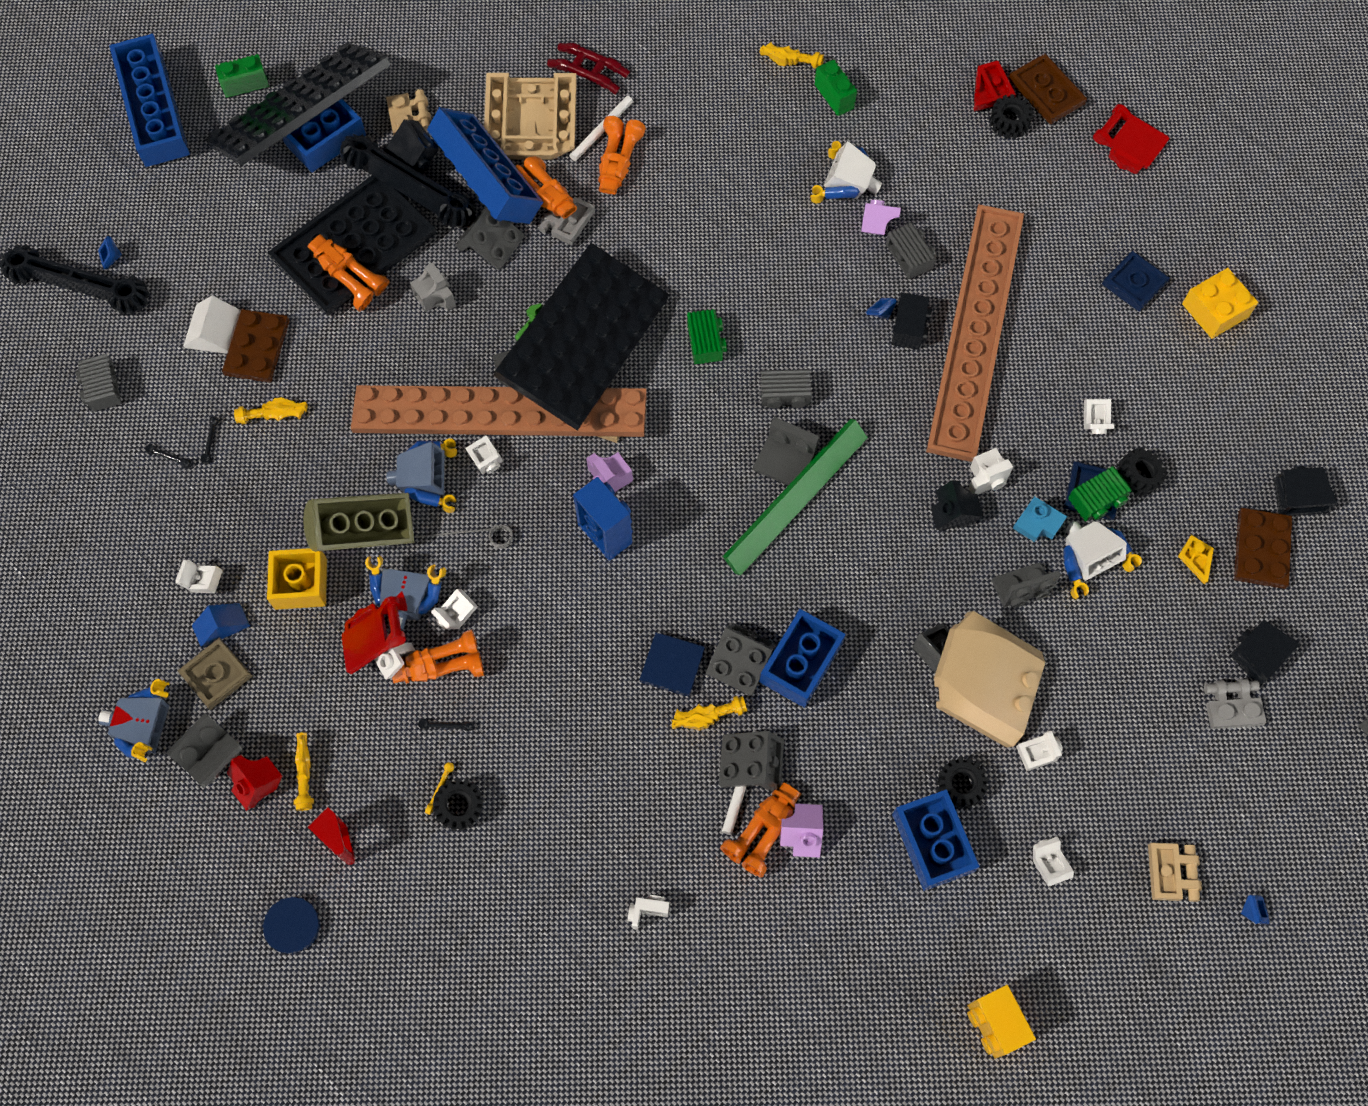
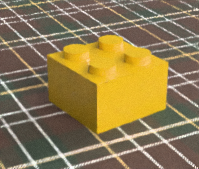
M1226 268L1191 288L1182 305L1209 337L1213 339L1249 318L1259 302L1232 271Z
M310 548L269 551L267 600L275 610L326 606L327 558L323 551L314 552Z
M1008 984L967 1005L970 1010L967 1012L969 1020L975 1028L979 1027L983 1038H981L982 1045L987 1054H992L994 1059L1007 1055L1036 1040Z

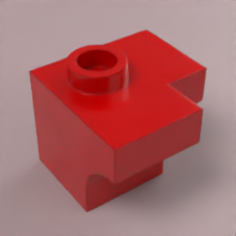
M239 755L231 760L227 775L234 783L231 791L246 811L254 808L262 798L276 791L282 778L281 773L268 756L253 761Z

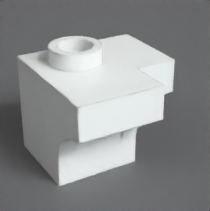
M997 448L975 456L970 466L975 477L972 479L968 489L973 494H981L990 489L995 491L1004 487L1013 469L1009 459H1003Z

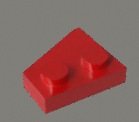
M998 60L977 67L973 107L975 112L993 107L997 99H1002L1004 95L1010 98V94H1015V98L1016 93Z

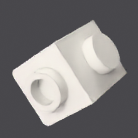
M1111 399L1084 400V429H1092V434H1107V429H1114L1115 424H1111Z
M486 435L465 448L482 475L486 472L490 474L500 467V463L503 462L501 456Z
M183 560L176 583L193 593H215L223 570L217 566L196 565L190 560Z
M456 589L441 608L434 607L431 613L436 617L437 624L442 628L460 629L478 606L462 589Z
M404 643L387 650L374 660L384 678L391 679L404 665L401 657H406L416 650L412 643Z
M1048 731L1041 737L1016 746L1026 771L1056 762L1062 756L1061 742L1057 736L1054 737L1052 731Z
M1058 837L1041 840L1033 846V862L1048 887L1073 878L1074 871L1061 852V841Z
M648 895V899L636 897L635 905L630 904L628 921L632 922V928L635 930L639 929L641 914L668 917L669 902H665L664 897Z

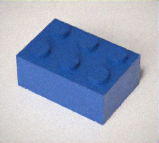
M341 98L285 136L283 141L292 153L313 173L340 154V146L346 136L352 137L354 133L357 136L363 134L365 137L366 132L362 119Z
M596 477L574 493L573 498L579 527L610 561L633 543L631 510L623 500L619 501L614 496L615 491L608 482L603 483L599 477Z
M799 609L763 668L759 683L805 708L843 645L846 634Z
M947 789L895 808L892 816L923 891L970 875L980 867Z

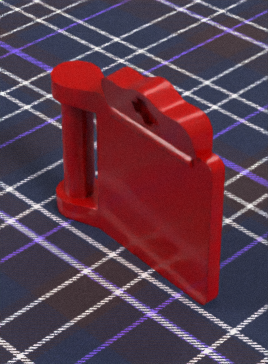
M1117 104L1114 107L1111 117L1093 135L1095 142L1112 148L1109 153L1110 160L1114 161L1120 169L1128 170L1133 174H1137L1142 167L1148 169L1169 140L1167 135L1132 115L1122 104ZM1120 119L1125 120V124L1112 139L1109 135L1110 131Z
M387 597L380 607L370 604L366 608L359 609L353 617L345 622V631L341 637L347 673H355L387 650L405 643L406 637L405 633L401 630L398 613L400 602L397 597ZM386 614H388L391 630L388 637L384 618Z

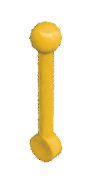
M447 762L444 765L445 771L430 803L426 807V814H432L434 796L439 787L445 784L449 773L454 770L453 763Z

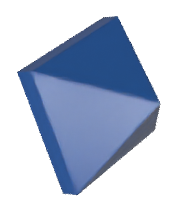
M107 236L98 250L102 266L106 270L122 256L112 238Z
M881 298L867 309L866 314L889 320L897 301L895 298Z
M1249 895L1241 914L1255 924H1270L1264 898L1258 895Z

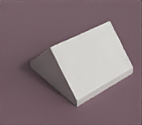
M213 295L196 304L184 347L227 354L241 310Z

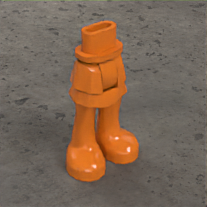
M607 116L603 122V129L608 135V143L599 164L600 176L598 182L600 183V192L615 195L629 172L631 153L636 142L644 136L646 127L638 120H629L625 127L622 150L618 154L616 152L624 132V123L616 116Z
M532 156L524 160V168L520 165L515 166L543 200L541 207L552 211L554 215L561 216L563 219L576 212L577 206L573 203V198L560 182L549 176L546 172V164L540 157ZM533 179H538L543 186L540 187Z
M321 234L308 245V248L314 253L313 256L318 259L324 271H328L331 277H335L353 293V306L359 312L363 311L370 304L373 295L379 296L390 282L384 275L374 274L358 263L353 258V255L347 252V249L333 243L331 239H325ZM349 268L367 284L368 288L362 285L360 282H358L345 270Z
M473 630L465 631L461 638L434 648L426 647L422 651L416 650L406 657H401L404 665L392 677L394 684L402 681L408 684L410 679L412 682H427L428 679L436 680L440 676L460 670H469L474 677L485 676ZM463 652L468 653L448 661L436 663L437 659Z
M783 782L778 790H774L771 796L759 804L760 808L754 811V817L744 832L735 841L725 840L720 849L732 861L739 864L764 826L767 831L742 863V867L746 871L762 878L767 871L764 860L780 835L781 821L793 815L795 804L801 793Z

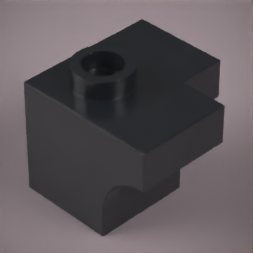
M951 480L936 490L938 503L931 507L936 530L945 531L953 527H968L983 517L978 494L967 492L962 487L960 481Z

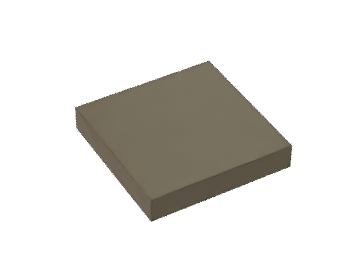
M220 637L177 670L210 710L253 677Z

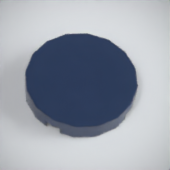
M289 897L281 899L272 905L265 915L263 923L264 937L269 946L278 952L290 955L296 954L309 948L316 940L321 926L320 918L315 907L302 898Z

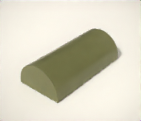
M409 493L310 499L306 503L303 517L304 533L308 546L314 552L415 543Z

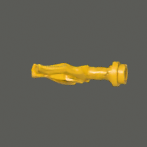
M772 42L766 46L763 45L759 51L760 55L769 56L776 64L784 67L803 62L811 64L812 68L816 69L818 66L823 65L824 55L820 54V52L807 55L800 53L799 50H792L790 46H774Z
M282 397L274 398L273 401L264 403L262 408L247 410L244 406H239L238 409H234V417L236 423H241L242 425L247 424L249 419L262 417L266 420L274 418L278 422L288 416H295L300 419L303 413L307 411L308 404L306 402L295 403Z
M735 696L731 703L717 707L713 704L707 707L698 704L688 712H681L677 709L674 720H671V727L676 729L684 726V728L701 731L707 729L710 725H714L715 721H719L720 718L718 717L733 712L741 716L744 712H747L743 696L739 698Z
M299 732L296 734L297 749L295 755L299 794L293 800V805L296 806V811L312 810V804H314V798H311L308 792L311 768L310 753L307 746V732Z

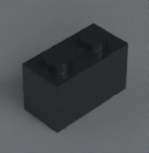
M901 292L891 345L920 350L922 341L926 342L929 327H925V321H930L932 307L928 306L929 297Z

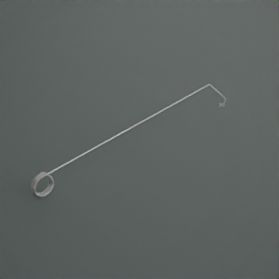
M495 525L490 529L414 536V538L490 530V543L494 547L502 549L512 543L513 533L506 525ZM497 529L508 530L511 534L510 540L505 544L494 543L491 540V536ZM310 547L293 548V549H306V548H310ZM268 570L263 575V581L266 583H268V581H265L264 577L268 573Z

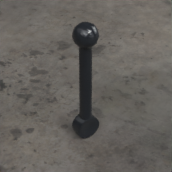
M215 416L209 419L210 430L205 454L200 457L203 464H209L212 461L210 450L215 426L219 423V419Z
M148 444L145 447V451L149 455L157 454L182 464L184 468H190L192 465L191 460H183L157 450L153 444Z
M421 719L418 722L421 730L434 727L458 728L471 731L473 728V724L470 721L465 723H440Z

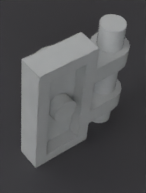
M574 197L573 203L577 206L576 212L566 219L562 217L559 219L549 210L548 213L542 216L538 230L546 233L548 228L553 227L551 230L552 236L572 246L594 214L595 206Z
M1238 679L1237 682L1225 683L1224 680L1214 681L1213 684H1204L1205 694H1214L1216 700L1206 703L1210 728L1224 729L1265 725L1266 718L1262 699L1250 697V691H1259V682ZM1226 693H1238L1239 699L1227 700Z

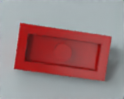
M327 807L308 828L347 865H352L355 862V855L348 827Z

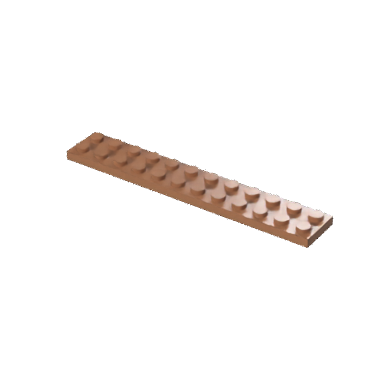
M978 204L926 450L928 453L972 462L974 457L977 456L1024 213Z
M357 385L351 430L353 433L644 437L647 390L646 388H607L577 431L511 387Z

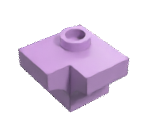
M871 199L870 204L866 203L864 207L861 232L884 236L887 223L892 219L899 218L901 208L884 206L885 201Z
M619 452L607 458L599 457L595 453L586 458L588 470L594 476L592 479L599 477L603 483L608 482L615 492L633 481L632 470Z
M795 804L793 816L781 821L780 846L793 847V856L820 858L823 836L822 805Z

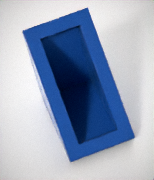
M233 603L208 605L192 624V627L203 649L219 637L224 639L250 627V624L241 604Z

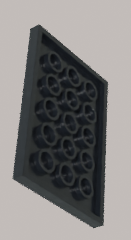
M371 175L267 253L281 270L329 316L353 298L354 295L343 283L335 277H331L328 271H324L318 259L313 256L314 253L308 248L309 243L319 234L325 239H331L333 243L347 249V252L351 253L353 258L374 274L383 275L436 235L437 232L436 228L398 191ZM349 268L345 270L358 282L367 287V284Z

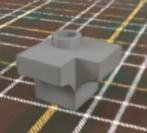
M433 262L424 267V272L420 277L410 282L415 298L426 312L434 307H443L448 311L456 307L447 279L439 272Z

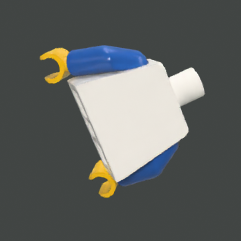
M834 141L832 148L828 149V156L834 159L824 183L826 188L823 190L820 185L813 186V195L810 197L813 203L818 204L823 201L824 197L826 199H857L866 190L875 195L882 185V182L872 177L876 167L875 162L869 158L862 147L854 146L848 141L841 147L839 141Z
M1072 522L1066 528L1068 536L1066 537V547L1063 549L1064 566L1069 581H1073L1074 584L1070 592L1074 599L1079 598L1076 591L1077 588L1083 590L1084 596L1089 592V587L1081 582V578L1086 581L1122 561V566L1127 572L1134 570L1131 561L1136 567L1142 563L1139 555L1131 553L1132 548L1119 530L1104 527L1099 522H1092L1085 527H1082L1078 522Z

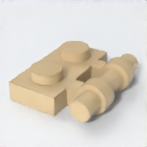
M416 90V97L412 100L409 99L408 93L386 97L393 135L404 119L419 121L425 131H427L432 118L427 109L429 105L428 98L424 95L423 90ZM419 110V114L413 116L412 111Z
M1148 844L1152 900L1181 901L1183 899L1182 890L1188 891L1190 902L1200 901L1199 891L1202 890V882L1198 880L1197 866L1200 865L1199 856L1196 855L1195 845H1184L1185 855H1179L1178 844ZM1180 865L1186 866L1187 880H1181Z

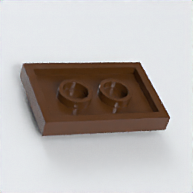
M1046 54L1032 60L1009 75V80L1049 124L1082 107L1087 101L1082 92Z
M241 309L222 369L224 376L271 383L290 322L288 316Z
M1241 508L1238 511L1235 581L1286 589L1289 586L1292 516Z

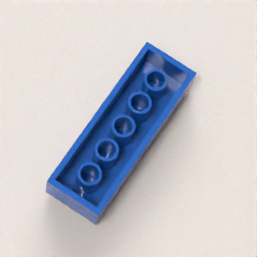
M154 34L109 45L135 147L145 167L190 155L163 54Z
M439 107L427 131L433 137V141L444 151L445 157L454 164L456 171L467 181V185L478 195L479 201L488 208L490 215L498 221L505 220L514 223L530 224L543 204V200L474 114Z

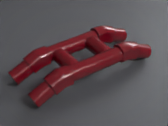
M571 42L559 43L557 48L559 52L576 55L572 63L560 58L548 59L547 61L549 68L576 73V75L593 81L604 89H608L615 95L620 87L607 76L600 74L606 66V68L613 72H617L625 79L630 73L616 59L605 57ZM585 58L596 62L592 71L580 67Z

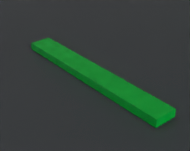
M850 419L722 556L736 575L741 576L868 438L855 419Z

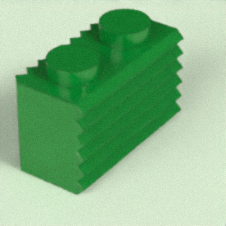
M258 54L243 57L242 59L238 58V60H233V62L229 61L215 65L218 80L226 98L270 87Z
M831 60L816 68L814 85L836 115L840 116L853 110L857 89L852 85L853 83L850 82L848 76H845L836 60Z
M715 309L688 312L687 327L694 364L723 361V352H727L725 338H720V332L723 331L721 317L716 316Z
M1112 466L1098 476L1074 488L1068 499L1077 509L1078 513H1080L1081 517H1083L1084 521H1088L1091 518L1098 520L1108 513L1107 509L1114 506L1117 509L1129 500L1127 497L1132 489L1116 468Z

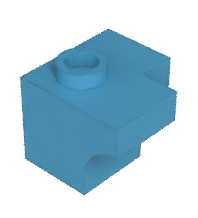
M1034 496L1015 523L1013 529L1033 542L1039 536L1053 539L1067 516Z

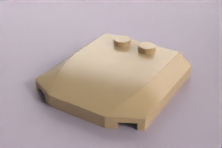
M486 73L484 128L509 159H526L536 156L542 160H552L575 150L576 73H554V78H510L509 73Z
M975 611L967 612L964 615L965 618L949 630L934 676L935 687L939 688L940 700L936 702V708L1001 745L1014 747L1025 733L1045 666L1043 654L1040 650Z

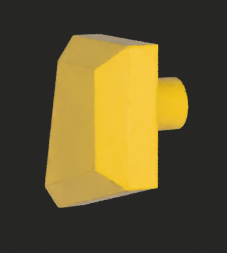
M1191 535L1178 557L1203 584L1208 582L1214 548Z

